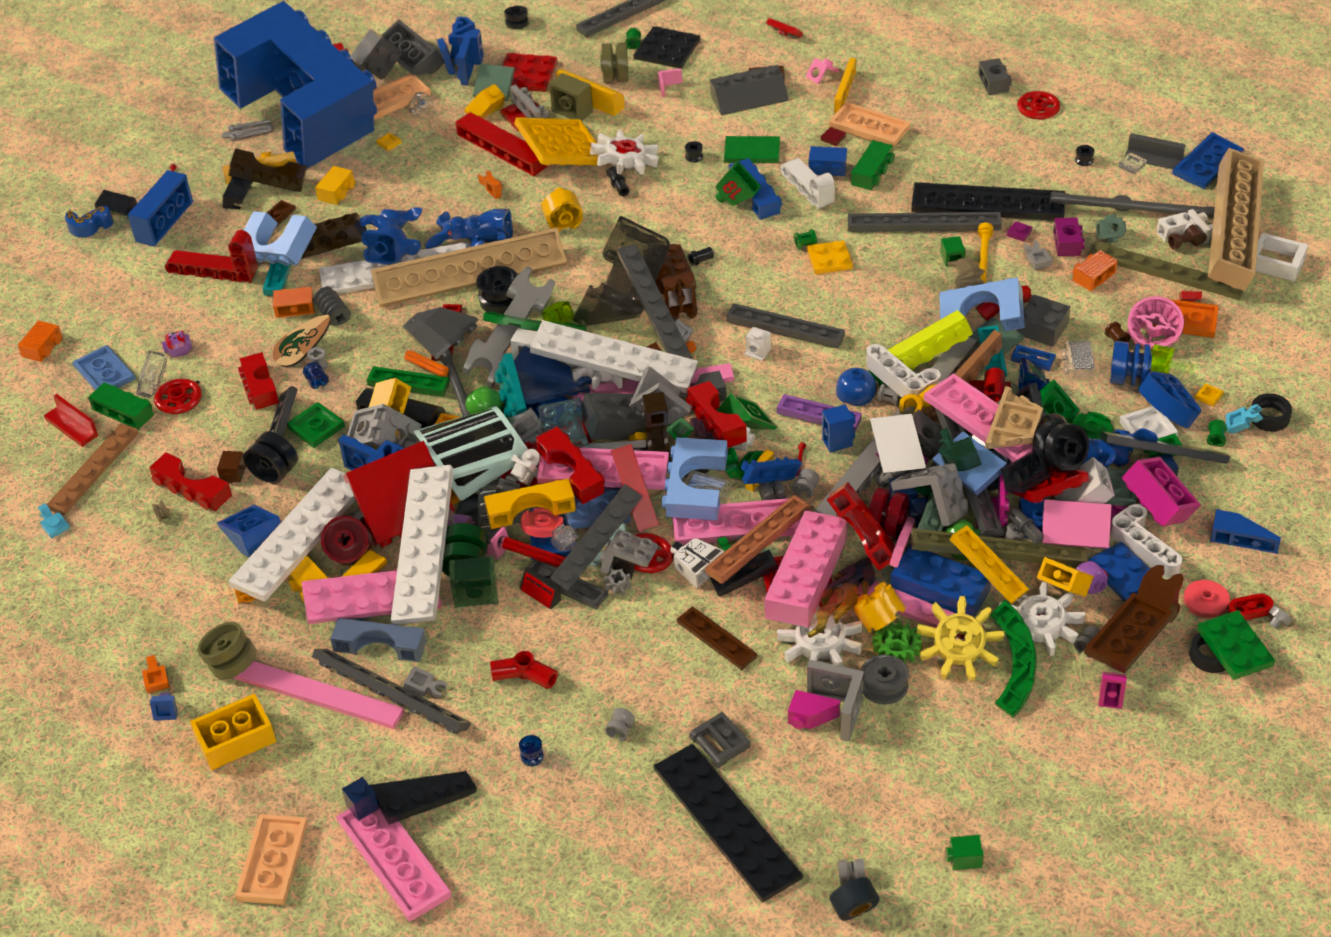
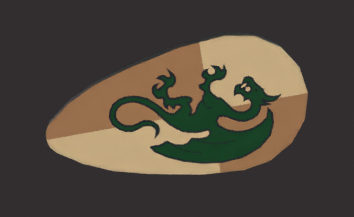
M329 315L318 316L283 336L273 349L275 363L283 367H291L301 362L307 356L308 351L314 348L323 338L330 326L331 317Z

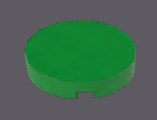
M1088 412V414L1084 415L1083 413L1078 414L1071 423L1082 427L1086 431L1088 438L1100 439L1102 431L1113 433V425L1110 419L1097 412Z

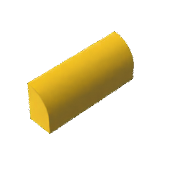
M564 69L556 72L557 77L564 73L591 85L593 108L612 116L617 115L625 108L622 93Z
M397 378L377 382L369 407L385 404L404 414L411 386Z

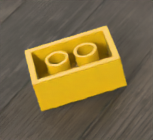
M255 693L189 721L194 737L211 771L276 743L272 725Z

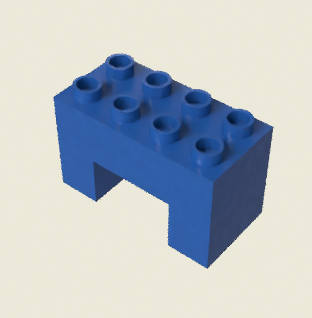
M282 1L214 37L219 89L240 109L275 90L282 97L280 105L284 151L286 153L294 152L298 164L306 165L308 169L374 131V115L377 114V108L373 101V90L377 87L375 78L368 70L361 71L354 64L352 57L346 50L342 49L339 51L333 46L328 34L324 30L320 29L317 31L312 27L303 11H295L285 1Z

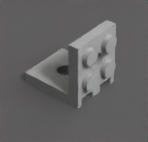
M648 367L645 369L629 407L634 408L636 406L643 412L642 416L644 417L642 395L664 392L669 425L688 414L692 406L679 397L681 390L653 368Z
M379 404L354 411L347 436L355 438L367 446H375L377 448L386 440L399 444L404 436L408 437L411 441L417 442L418 438L413 431L421 429L422 424L385 404ZM396 430L400 432V440L395 435Z
M955 463L910 470L891 482L893 491L931 485L942 526H949L969 513L968 501L965 499L962 489L963 483L961 478H959Z
M809 659L807 665V692L844 702L841 711L840 740L850 742L863 702L861 695L864 689V683H862L864 671Z

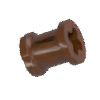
M1118 322L1110 323L1105 328L1104 334L1114 342L1129 343L1131 339L1130 334L1124 332Z

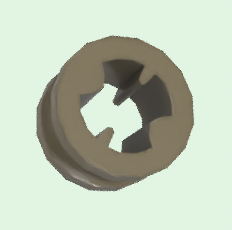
M162 500L159 501L158 505L152 504L153 511L159 522L162 521L163 517L169 518L168 511Z

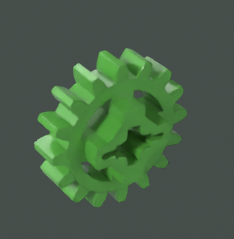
M898 621L897 625H893L891 622L888 627L885 626L875 631V636H873L872 640L873 652H878L877 655L895 656L905 664L907 659L913 662L914 656H919L920 650H922L921 635L917 634L916 627L909 628L910 623L903 626L901 621Z

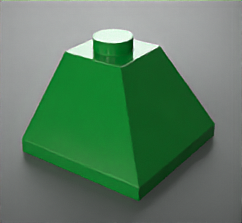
M1052 380L1040 390L1043 409L1046 415L1057 413L1062 415L1067 423H1072L1073 418L1076 417L1080 409L1059 384Z
M733 393L728 395L717 410L724 414H738L746 424V427L750 429L774 430L777 428L756 402Z

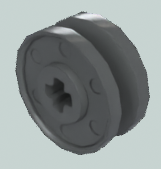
M877 655L867 659L862 665L861 671H864L862 679L864 689L862 693L868 700L883 705L894 704L902 700L907 694L909 671L901 659L891 655Z

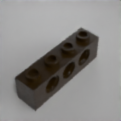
M358 213L345 214L342 217L328 219L315 224L317 228L301 258L362 242V233L367 231V228L360 225Z

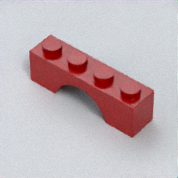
M710 381L687 388L688 397H686V402L692 406L691 409L695 412L697 419L704 423L706 430L712 433L715 440L727 441V448L747 442L746 424L738 414H724L716 411L720 407L719 391Z
M557 426L536 437L537 452L548 464H565L574 470V473L570 476V485L573 494L582 505L604 494L605 479L600 472L597 473L591 461L584 458L579 447L571 443L567 433H563Z
M167 452L149 467L152 481L156 485H164L172 493L176 494L178 492L190 502L195 501L204 509L209 508L216 512L232 496L229 483L214 475L200 480L184 477L185 470L182 460Z
M845 483L833 491L827 498V501L839 518L846 520L856 531L864 545L866 555L877 570L880 571L889 565L895 545L850 483Z

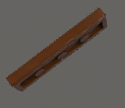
M693 606L677 618L678 624L740 670H743L757 658L756 652Z

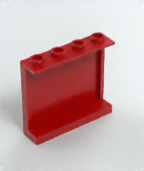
M424 440L343 475L346 484L349 483L374 539V546L380 544L382 548L393 543V538L400 536V539L402 538L410 470L436 467ZM451 500L449 505L448 519L451 516L450 514L455 511Z

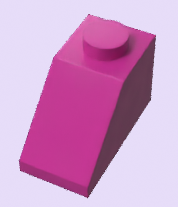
M1102 671L1098 706L1122 709L1127 682L1126 674Z
M795 690L788 709V724L797 729H812L838 718L841 713V700Z

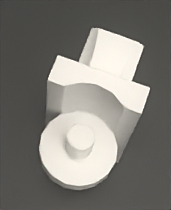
M528 449L522 454V460L517 455H513L511 460L515 466L511 474L517 478L518 482L530 486L533 478H537L538 468L536 466L540 463V454L535 449Z

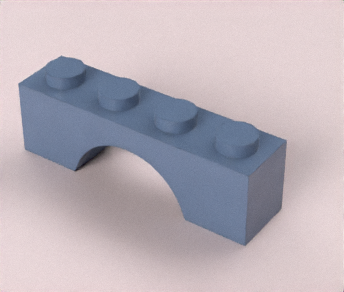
M338 618L330 638L334 652L355 654L359 649L368 644L384 643L396 651L398 660L420 662L427 642L423 628Z

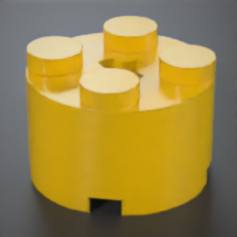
M558 187L541 202L542 212L550 229L558 228V232H561L560 229L568 227L575 229L583 221V209L575 193L570 190Z
M885 581L878 584L874 588L875 591L867 595L865 593L855 600L856 604L853 610L869 633H872V628L877 631L897 618L895 613L899 610L901 613L906 610V606L891 584L887 585Z

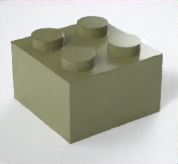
M561 73L549 84L553 112L570 119H580L581 121L593 112L591 85L589 83Z

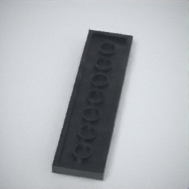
M914 182L911 212H1000L1001 217L1054 220V218H1064L1065 205L1050 203L1051 192L1065 193V191Z
M693 743L653 765L654 771L762 903L803 879V874Z

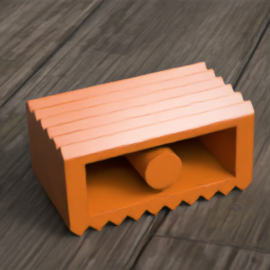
M1099 250L1094 255L1090 254L1083 263L1075 265L1073 268V281L1092 291L1116 273L1118 261Z
M312 287L273 291L275 317L314 314Z
M37 320L33 328L18 343L21 357L39 362L48 357L55 345L59 344L63 336L59 325Z

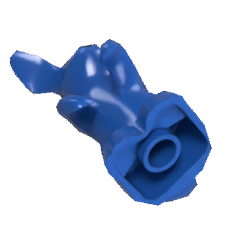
M414 207L407 211L383 209L379 216L372 214L361 217L359 221L361 226L369 224L378 228V230H367L362 233V243L368 247L364 250L363 255L366 262L391 265L399 262L406 254H417L421 249L419 240L408 239L402 228L406 222L417 220L422 213V208Z
M496 208L486 211L479 216L471 215L466 218L455 216L450 219L448 211H445L436 221V224L442 228V231L433 235L426 242L425 247L427 249L436 248L448 239H469L471 247L484 244V241L491 243L512 238L513 223L511 211L506 208Z
M1144 428L1138 429L1133 434L1121 429L1113 432L1158 441V437L1154 432ZM1089 438V452L1084 463L1094 457L1106 468L1112 463L1121 467L1129 463L1134 448L1109 444L1101 439Z

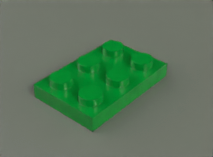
M1239 610L1198 624L1197 631L1233 680L1274 666L1276 660Z

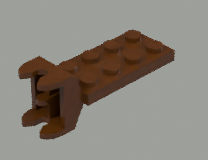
M670 244L665 247H652L648 250H643L647 267L672 318L679 319V314L682 312L692 319L695 318L698 314L695 292L696 281L681 245Z
M1156 565L1149 569L1142 578L1138 593L1130 595L1086 645L1084 654L1125 674L1169 622L1172 623L1178 616L1180 611L1178 600L1179 592L1183 585V575L1179 573L1172 575L1170 579L1162 578L1165 572L1164 565Z

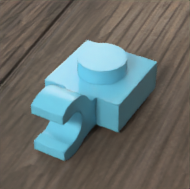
M46 503L38 507L41 512L40 515L44 519L40 522L41 527L50 538L70 529L69 524L59 512L53 515Z

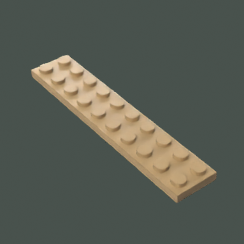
M553 228L371 269V275L379 305L383 307L477 285L478 275L490 267L506 266L512 268L519 275L527 266L532 268V273L567 265V259L558 228Z

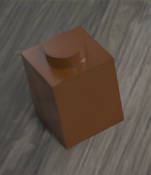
M222 452L217 467L220 479L229 484L233 482L241 483L246 468L243 452Z

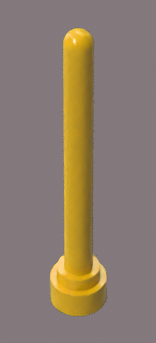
M981 223L978 226V236L981 238L979 268L985 270L980 278L984 281V284L987 278L989 239L993 236L994 229L990 223Z

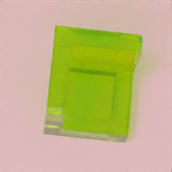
M569 301L556 302L545 308L542 312L543 320L548 322H571L576 319Z
M1154 344L1151 371L1169 374L1175 349Z

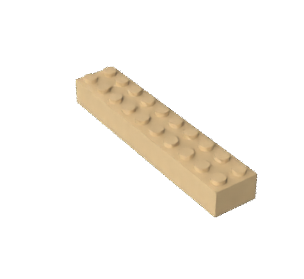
M1228 148L1219 164L1208 278L1245 291L1256 274L1264 161Z

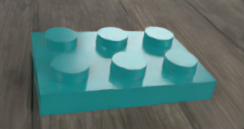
M507 353L503 355L494 374L495 381L500 386L499 396L501 402H504V416L506 418L516 416L526 410L512 353Z

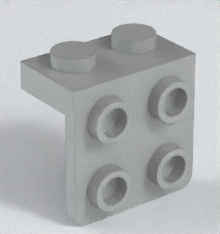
M618 530L614 538L609 540L606 550L602 551L599 560L602 563L600 571L609 574L618 558L647 567L656 553L658 545L650 539H642L628 531Z

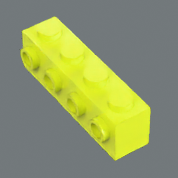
M956 310L891 347L888 351L913 371L916 366L929 362L937 354L948 351L951 346L966 341L969 336L973 335V332L966 318Z

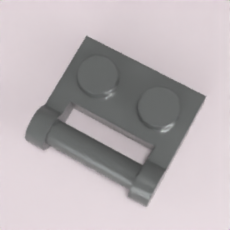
M723 712L694 728L689 733V738L694 743L697 742L712 759V763L716 768L722 767L727 761L751 747L750 740ZM708 733L724 751L719 753L704 735Z

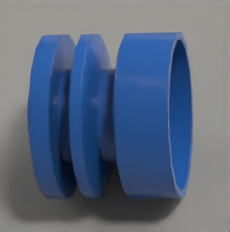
M1115 341L1110 383L1123 385L1126 376H1131V386H1135L1136 377H1141V385L1151 371L1152 355L1150 344H1145L1144 352L1139 353L1140 343H1136L1134 352H1129L1128 342Z

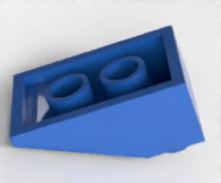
M255 504L217 522L218 527L236 548L247 557H250L281 523L279 516Z

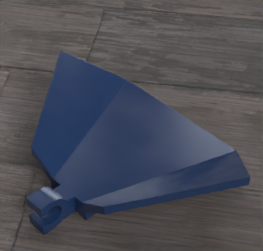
M523 346L514 361L524 401L528 404L547 401L561 396L578 395V392L590 393L589 386H583L585 383H592L589 376L581 377L578 381H574L569 365L552 358L530 353V348Z

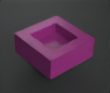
M1015 221L1007 231V236L1024 242L1031 234L1033 227Z

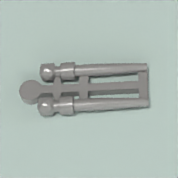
M270 119L244 124L238 123L235 126L228 125L229 132H223L222 138L230 137L231 141L272 132ZM267 123V125L248 129L249 127H254Z

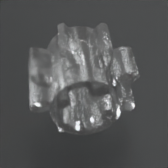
M562 524L551 532L554 535L551 538V543L557 550L567 552L577 545L575 539L578 538V534L570 525L564 526Z

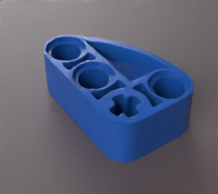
M1150 371L1138 388L1142 396L1154 408L1184 428H1190L1201 413V408L1182 383L1171 374Z

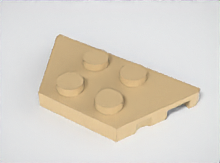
M1006 386L988 433L985 449L1032 444L1043 414V408L1036 403L1030 402L1023 395L1020 397L1012 393V389Z

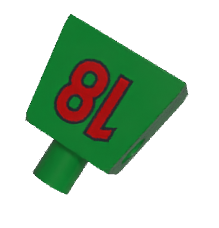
M737 160L715 186L718 191L715 196L718 202L722 203L727 200L730 205L735 206L753 197L761 188V185Z

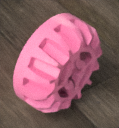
M1158 296L1144 298L1137 302L1129 313L1128 333L1132 337L1133 343L1135 345L1140 343L1143 350L1145 344H1150V349L1155 350V352H1160L1161 349L1165 348L1168 350L1174 343L1179 341L1183 332V314L1180 308L1167 298ZM1140 328L1146 330V333L1150 336L1149 339L1142 335ZM1161 335L1165 336V338L1160 341H1152L1153 337L1156 338Z

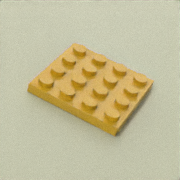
M516 117L514 124L541 164L597 166L598 155L590 154L591 143L597 142L580 119Z

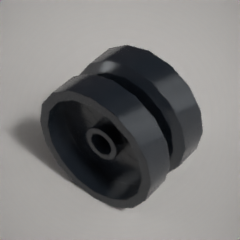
M506 266L490 267L478 275L476 284L479 303L485 312L504 314L513 301L512 298L506 296L510 285L518 275L512 268Z
M1055 420L1048 421L1041 425L1034 435L1032 442L1033 453L1037 462L1043 456L1049 468L1067 472L1078 469L1088 456L1089 438L1086 431L1078 425Z
M265 431L244 452L243 460L248 470L256 478L276 485L297 464L298 456L294 447L284 437L272 431Z

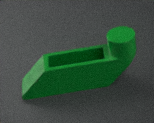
M764 451L747 452L738 465L735 463L728 465L725 468V472L730 479L742 480L745 474L741 469L743 461L746 460L749 464L752 460L757 461Z

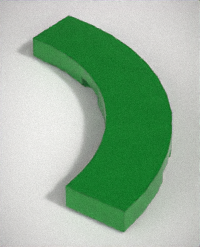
M485 312L483 315V320L505 326L511 324L519 326L520 329L538 331L542 322L496 312ZM552 322L582 331L587 329V326L571 322Z
M1004 600L990 614V619L1004 631L1012 650L1013 668L1011 678H1009L1005 690L997 699L995 705L1014 718L1022 710L1032 691L1036 677L1037 657L1031 632L1023 618L1013 606Z

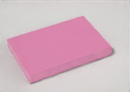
M1044 499L1042 523L1044 540L1041 543L1109 549L1111 504Z

